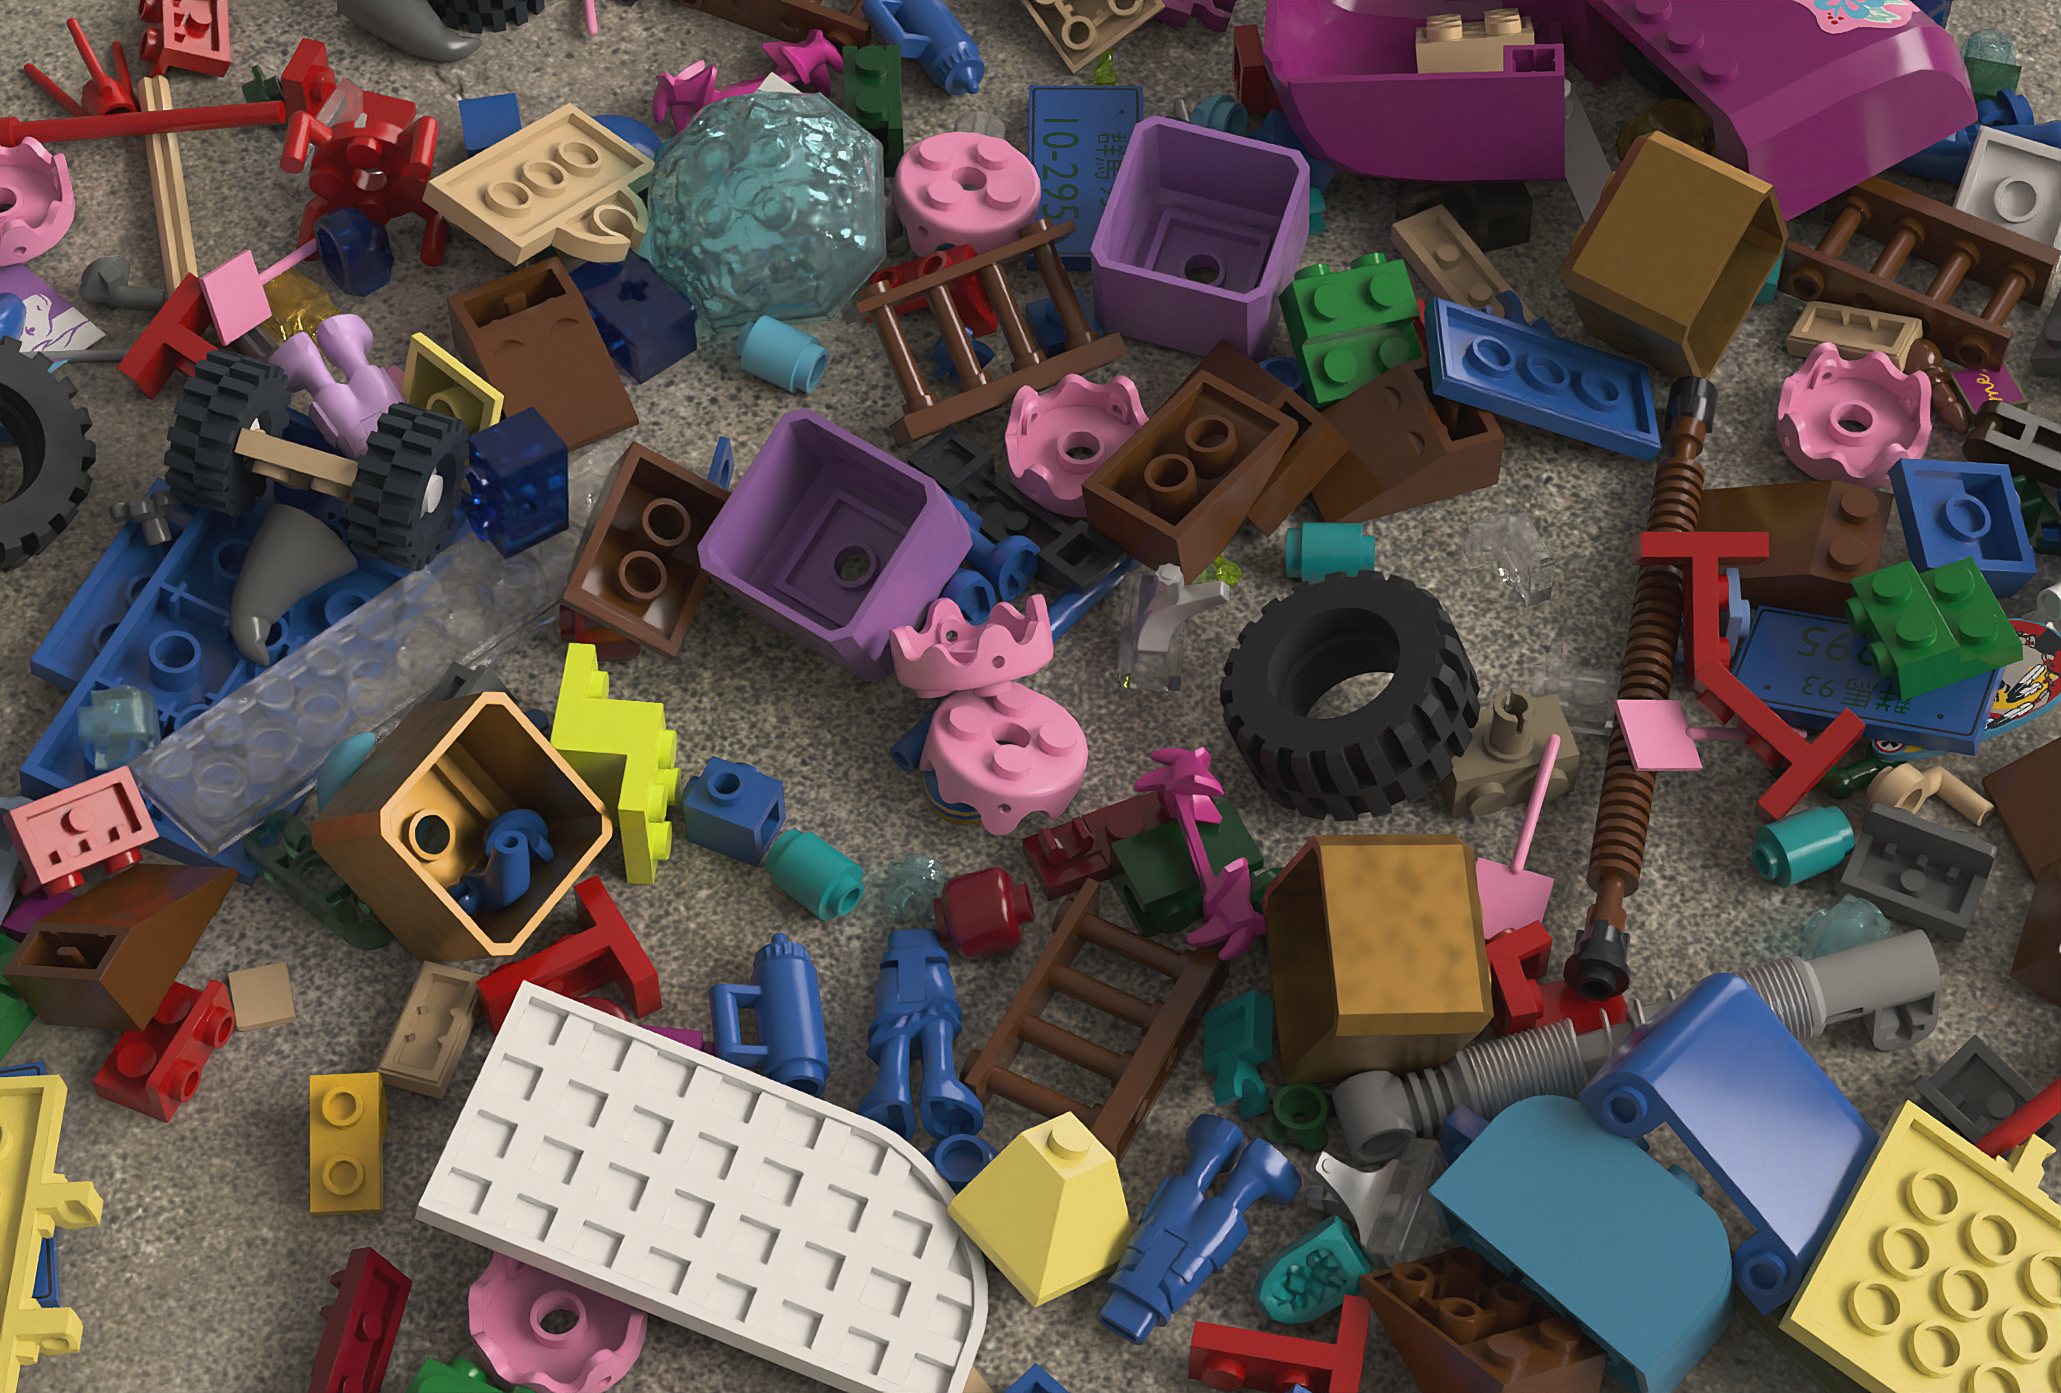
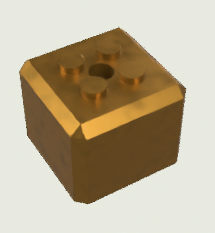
M1654 131L1636 137L1618 170L1613 171L1608 177L1602 189L1600 201L1589 220L1583 223L1576 232L1570 246V252L1560 269L1568 294L1588 334L1678 379L1696 376L1709 381L1780 258L1788 238V231L1773 185L1660 131Z
M481 692L414 707L312 822V847L421 964H423L424 960L444 964L514 955L612 837L611 811L504 692ZM518 809H528L537 812L548 828L546 841L552 846L554 857L546 862L537 853L529 860L530 886L521 898L506 907L486 913H480L476 910L474 914L468 916L447 893V889L451 884L460 882V876L463 873L487 867L489 858L482 844L485 831L494 820L506 812ZM422 818L428 819L434 825L437 832V843L430 854L424 852L418 846L415 838L416 826Z
M1456 834L1313 835L1266 887L1263 915L1268 920V932L1265 936L1279 1068L1286 1083L1344 1082L1352 1076L1375 1070L1387 1071L1394 1074V1076H1398L1400 1080H1405V1073L1414 1071L1419 1079L1422 1078L1421 1069L1431 1067L1433 1072L1438 1070L1439 1065L1445 1064L1474 1039L1494 1017L1491 996V972L1486 956L1483 908L1478 891L1474 851Z

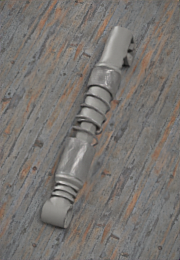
M1922 929L1905 932L1810 960H1804L1799 956L1792 955L1782 957L1781 960L1775 959L1774 961L1769 960L1768 963L1762 962L1761 965L1756 964L1755 967L1749 966L1748 969L1743 968L1742 971L1736 970L1735 973L1729 972L1741 977L1750 984L1800 1043H1803L1804 1040L1810 1041V1039L1820 1037L1827 1025L1862 1016L1874 1046L1880 1050L1894 1051L1907 1048L1927 1038L1934 1031L1938 1022L1941 996L1940 971L1931 943ZM1668 989V1000L1641 1007L1640 1001L1634 999V1009L1625 1012V1022L1613 1026L1609 1024L1606 1011L1600 1008L1599 1015L1603 1028L1578 1036L1575 1033L1572 1020L1566 1018L1565 1021L1560 1019L1559 1023L1554 1021L1553 1024L1547 1023L1546 1026L1541 1025L1539 1028L1534 1026L1533 1030L1528 1028L1526 1032L1521 1030L1520 1034L1515 1032L1513 1036L1508 1034L1507 1037L1501 1036L1500 1039L1488 1040L1487 1043L1482 1041L1480 1045L1475 1043L1474 1047L1471 1045L1467 1049L1463 1047L1445 1064L1439 1065L1437 1074H1434L1431 1067L1421 1069L1422 1078L1419 1079L1414 1071L1405 1073V1083H1401L1398 1076H1394V1074L1387 1071L1375 1070L1352 1076L1336 1087L1331 1098L1350 1156L1354 1162L1361 1165H1377L1397 1159L1415 1145V1142H1417V1132H1420L1424 1139L1433 1137V1128L1436 1127L1439 1134L1442 1135L1444 1121L1460 1103L1489 1123L1507 1107L1534 1096H1564L1582 1103V1100L1578 1097L1579 1094L1628 1034L1678 997H1675L1674 992Z

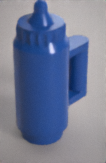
M943 0L863 1L861 4L862 13L885 44H900L901 57L915 58L934 84L941 86L944 91L951 95H962L967 92L969 94H976L978 92V84L985 73L979 49Z
M778 932L772 936L770 944L763 946L756 952L753 962L754 972L750 979L751 985L717 984L709 989L708 995L715 1057L741 1068L761 1069L763 1077L818 1098L825 1090V1081L830 1075L817 970L811 964L808 950L802 944L787 941L786 935ZM737 1008L754 1009L758 1046L741 1044Z

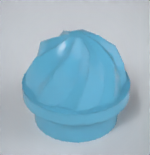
M1218 94L1214 97L1204 98L1200 105L1194 107L1193 114L1190 116V124L1245 137L1248 130L1249 119L1246 107L1243 104L1236 103L1229 95Z

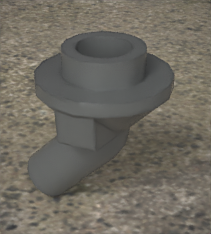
M113 256L110 258H98L87 266L81 276L82 284L80 285L79 295L85 303H103L110 311L119 307L129 310L159 312L165 304V289L128 286L131 266L124 257Z

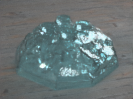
M757 90L756 93L728 96L725 99L706 104L696 113L685 129L679 131L662 149L655 159L648 190L647 216L649 219L648 226L654 280L716 334L742 331L748 322L756 323L763 315L770 316L787 325L831 321L886 259L883 145L820 92L791 93Z

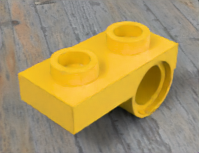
M379 1072L310 1075V1213L313 1216L383 1213V1143H385L387 1135V1100L384 1082Z

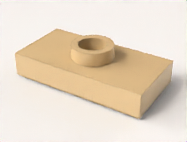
M1811 301L1807 302L1786 338L1789 355L1808 358L1814 348L1826 342L1836 345L1839 357L1847 361L1859 360L1872 351H1880L1889 357L1899 371L1903 372L1910 346L1915 339L1922 338L1923 330L1921 319Z
M424 960L376 1070L382 1076L384 1085L443 1099L481 1010L476 982L487 976Z

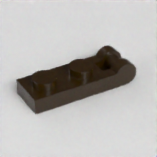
M1988 400L1983 402L1974 418L1975 429L1968 433L1962 447V453L1967 461L2007 464L2009 469L2061 490V425L2002 401Z

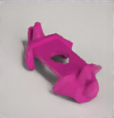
M810 30L807 39L799 43L782 41L762 43L763 50L777 67L774 74L787 83L794 82L804 85L811 81L821 99L826 100L830 98L831 81L825 62L838 73H843V59L836 47L823 37L822 30ZM704 60L693 63L677 77H672L667 72L662 71L656 76L658 85L653 95L652 113L654 122L662 123L665 113L670 106L673 123L680 136H691L690 118L692 111L695 114L707 112L710 110L711 104L754 93L769 74L714 89L717 67L711 65L704 69Z
M1204 747L1193 752L1179 748H1165L1154 751L1150 755L1151 760L1166 765V767L1146 773L1135 781L1134 787L1137 792L1161 791L1164 793L1169 816L1178 819L1204 895L1202 911L1206 924L1186 936L1187 943L1190 946L1205 947L1229 939L1219 952L1218 958L1225 961L1237 957L1247 950L1258 936L1267 934L1268 920L1265 915L1254 911L1250 903V875L1246 858L1242 857L1223 868L1217 877L1212 873L1196 823L1219 825L1222 820V816L1208 797L1223 796L1224 794L1220 783L1208 771L1211 757Z

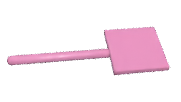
M332 226L259 274L250 249H246L201 277L199 282L221 346L228 345L272 316L263 285L341 235L340 227Z
M1615 700L1613 702L1635 771H1700L1702 765L1694 740H1747L1749 738L1740 728H1689L1680 700ZM1792 728L1801 737L1806 739L1807 731L1804 728Z
M1556 734L1548 737L1510 866L1478 857L1476 875L1479 897L1483 908L1484 940L1486 941L1504 929L1514 928L1518 930L1537 920L1542 924L1555 878L1523 870L1561 742L1560 737Z

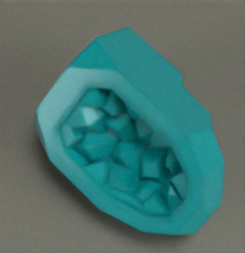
M1335 1214L1318 1223L1309 1232L1280 1249L1277 1255L1271 1258L1259 1271L1253 1295L1255 1303L1264 1315L1285 1324L1308 1323L1342 1304L1345 1294L1355 1296L1362 1291L1359 1285L1361 1275L1374 1271L1348 1226Z

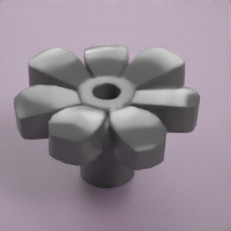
M168 490L153 493L150 497L136 499L131 502L114 503L108 509L111 519H114L115 523L131 521L136 524L141 523L147 546H153L172 540L166 516L170 515L173 509L183 504L182 501L172 497Z

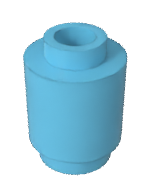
M767 315L760 317L756 323L748 322L742 329L735 347V353L741 356V370L792 393H795L798 389L811 393L819 384L829 359V350L819 345L818 338Z

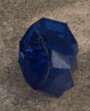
M346 206L332 208L315 221L313 232L318 256L330 279L345 294L365 297L390 282L395 267V258L392 254L385 227L369 220L361 210Z

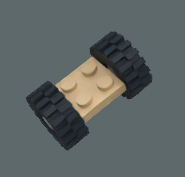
M219 348L218 351L211 350L208 352L206 360L200 359L195 366V377H188L183 386L185 396L183 401L177 400L173 411L177 415L175 425L170 426L168 430L167 440L171 441V447L165 452L164 465L170 466L164 476L166 485L171 486L168 492L172 497L176 498V500L232 517L244 516L245 510L250 512L256 506V496H263L267 489V477L272 478L271 480L305 491H308L311 480H313L311 490L351 504L347 510V520L352 521L347 529V537L349 540H352L350 547L352 551L357 552L356 554L412 571H422L425 564L430 565L433 562L435 550L440 551L445 543L444 534L446 530H451L455 521L453 513L456 504L460 505L463 492L460 491L462 481L467 479L468 466H465V460L470 455V444L466 443L469 431L468 428L464 427L465 422L462 419L404 402L393 403L388 408V414L382 413L377 420V432L371 431L366 441L368 446L366 455L361 454L359 462L285 441L282 438L283 429L289 425L290 414L286 413V408L291 403V391L286 390L290 381L288 375L283 374L284 369L281 366Z

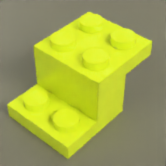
M569 643L550 744L611 811L612 827L620 828L627 882L654 885L658 860H668L671 850L672 823L671 821H665L667 806L677 807L680 798L681 769L674 767L677 750L676 730H666L663 703L608 699L609 675L606 671L598 670L595 645Z

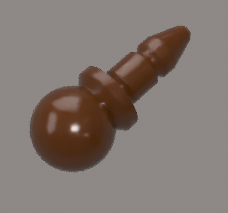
M1917 338L1910 346L1905 369L1902 373L1911 375L1919 370L1925 372L1931 383L1930 403L1936 412L1940 413L1942 421L1959 435L1964 436L1968 434L1969 424L1965 409L1961 403L1957 402V397L1948 385L1952 379V373L1947 367H1942L1943 358L1939 348L1929 340Z

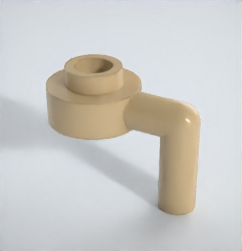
M1904 763L1895 769L1888 766L1876 775L1866 792V796L1870 799L1867 812L1872 802H1879L1892 808H1903L1915 814L1927 797L1936 794L1977 826L1983 825L1990 818L1994 811V805L1946 769L1937 765L1921 772L1909 763Z

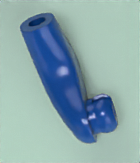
M505 830L497 834L493 839L487 867L463 873L460 876V882L453 883L448 887L447 893L468 916L474 914L476 910L480 913H486L506 907L527 892L530 886V862L528 841L523 833L517 830Z

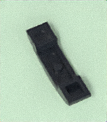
M952 425L907 458L909 466L933 478L943 491L953 498L967 503L970 511H974L983 518L979 533L993 544L997 545L1008 536L1023 535L1038 545L1040 548V552L1037 554L1038 569L1034 578L1042 583L1066 592L1083 595L1126 560L1125 550L1082 519L1072 527L1068 526L995 473L994 456Z

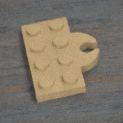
M568 103L428 181L422 201L444 215L449 222L459 226L489 247L494 254L506 259L514 266H517L550 245L570 256L592 262H619L625 260L629 247L638 252L643 244L648 230L649 213L642 199L636 194L654 184L660 165L573 104Z

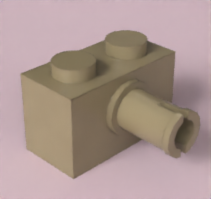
M1515 687L1511 688L1509 704H1506L1507 693L1504 689L1495 696L1493 707L1480 710L1476 726L1469 728L1473 737L1462 757L1454 755L1451 759L1454 768L1438 783L1451 819L1471 814L1478 816L1490 815L1503 807L1529 802L1548 737L1552 734L1558 735L1561 742L1543 802L1557 799L1564 793L1574 791L1581 754L1555 693L1533 698L1524 689Z

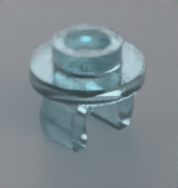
M1982 29L1970 34L1963 41L1959 50L1967 68L1970 82L1979 86H1994L2005 81L2011 75L2016 65L2014 43L2006 34L1995 29Z
M906 853L904 861L889 862L887 874L896 880L886 890L884 896L885 909L893 915L901 917L907 899L912 895L919 894V902L916 906L915 914L923 921L932 923L935 919L933 899L938 898L936 891L942 892L944 883L950 878L941 873L943 863L916 853Z

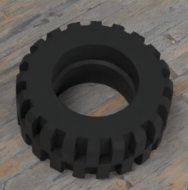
M4 335L0 340V423L11 433L18 445L23 462V480L16 493L6 502L0 504V569L5 573L23 566L32 556H38L71 523L79 512L77 509L79 504L88 496L93 478L87 474V471L96 462V443L91 440H85V433L93 426L88 410L84 407L75 410L71 399L78 392L68 376L58 382L48 372V369L54 363L40 351H38L33 359L19 352L22 341Z
M1359 570L1356 577H1348L1347 573L1343 571L1325 574V581L1311 585L1307 580L1292 587L1293 594L1282 601L1275 597L1262 608L1263 616L1256 623L1249 621L1239 634L1237 640L1241 646L1239 649L1231 648L1223 668L1226 677H1223L1220 684V702L1224 708L1222 716L1233 740L1261 789L1268 791L1273 801L1285 809L1295 810L1297 808L1300 815L1318 820H1324L1328 813L1332 814L1334 820L1339 822L1358 821L1359 814L1368 812L1375 818L1393 812L1392 805L1406 799L1410 805L1423 797L1426 793L1424 787L1433 780L1440 783L1452 771L1454 766L1451 759L1454 755L1458 757L1463 756L1473 737L1469 728L1476 726L1481 706L1477 698L1480 691L1477 675L1448 612L1443 610L1439 600L1426 589L1417 588L1413 581L1392 574L1388 580H1385L1382 572ZM1385 672L1394 674L1385 689L1376 698L1358 710L1334 718H1306L1319 698L1342 681L1366 673Z

